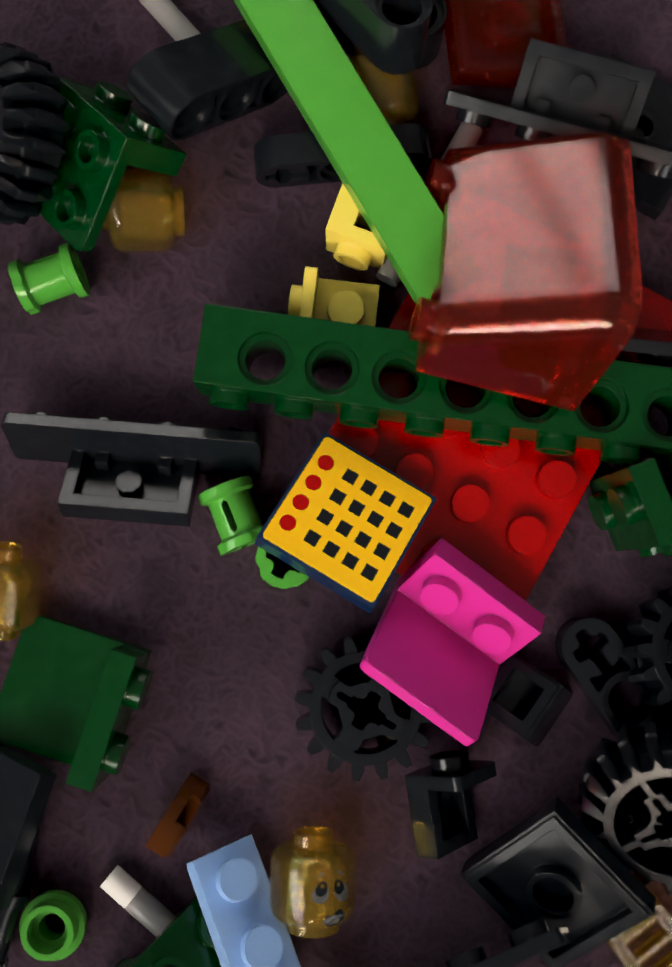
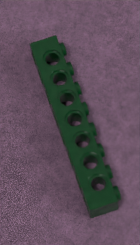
M205 303L193 383L202 395L209 396V404L212 406L244 411L248 410L249 402L275 405L274 413L279 416L303 420L313 419L314 411L340 414L339 423L368 429L378 428L379 420L405 423V433L422 437H443L444 429L469 432L470 442L486 446H509L510 438L534 441L535 451L550 455H574L575 448L601 451V461L614 464L635 465L641 463L642 457L666 460L665 469L672 471V368ZM274 353L285 360L282 372L269 380L254 377L250 373L253 361L262 354ZM338 362L348 369L351 377L344 386L337 389H327L315 381L314 374L322 364ZM389 371H402L412 379L415 390L410 396L405 398L390 397L381 389L379 384L380 377ZM455 379H462L471 383L478 395L477 405L470 408H462L453 404L446 394V383ZM526 388L538 396L541 402L539 417L525 416L516 409L513 403L514 389ZM582 397L593 398L601 404L605 413L602 427L591 425L583 418L580 412ZM649 406L659 408L666 415L668 431L665 436L656 433L650 427L647 420Z

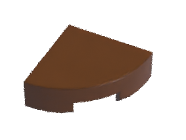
M190 773L145 847L164 859L167 855L171 857L210 791L208 788L209 783Z

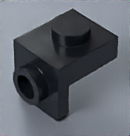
M449 750L429 756V766L405 775L417 857L440 859L478 839L470 788L497 776L495 761L470 760L469 752L466 750Z

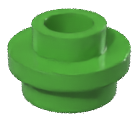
M49 890L37 895L26 906L20 918L19 933L23 948L31 957L39 961H58L68 957L79 947L85 937L87 914L79 899L69 892ZM51 913L58 915L65 923V931L55 933L49 930L45 922L46 915Z

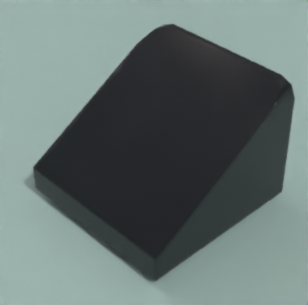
M513 654L498 669L487 712L526 741L538 747L572 698V694L554 679L517 654Z

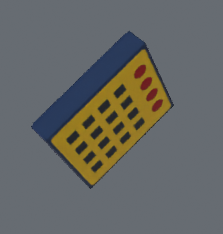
M324 432L257 535L255 545L366 612L371 613L437 498L327 432Z

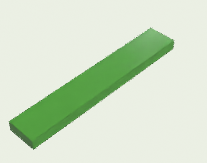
M233 0L422 316L478 285L482 278L315 2L313 0Z

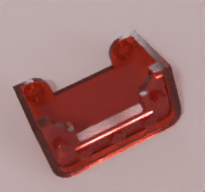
M597 131L450 148L444 160L433 159L425 180L426 187L444 214L438 283L430 299L423 297L418 299L409 327V339L418 341L415 371L574 412L630 340L638 323L642 308L643 290L629 140Z

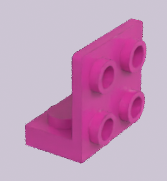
M441 538L397 580L360 662V668L364 673L461 744L470 746L479 739L499 665L542 633L545 615Z

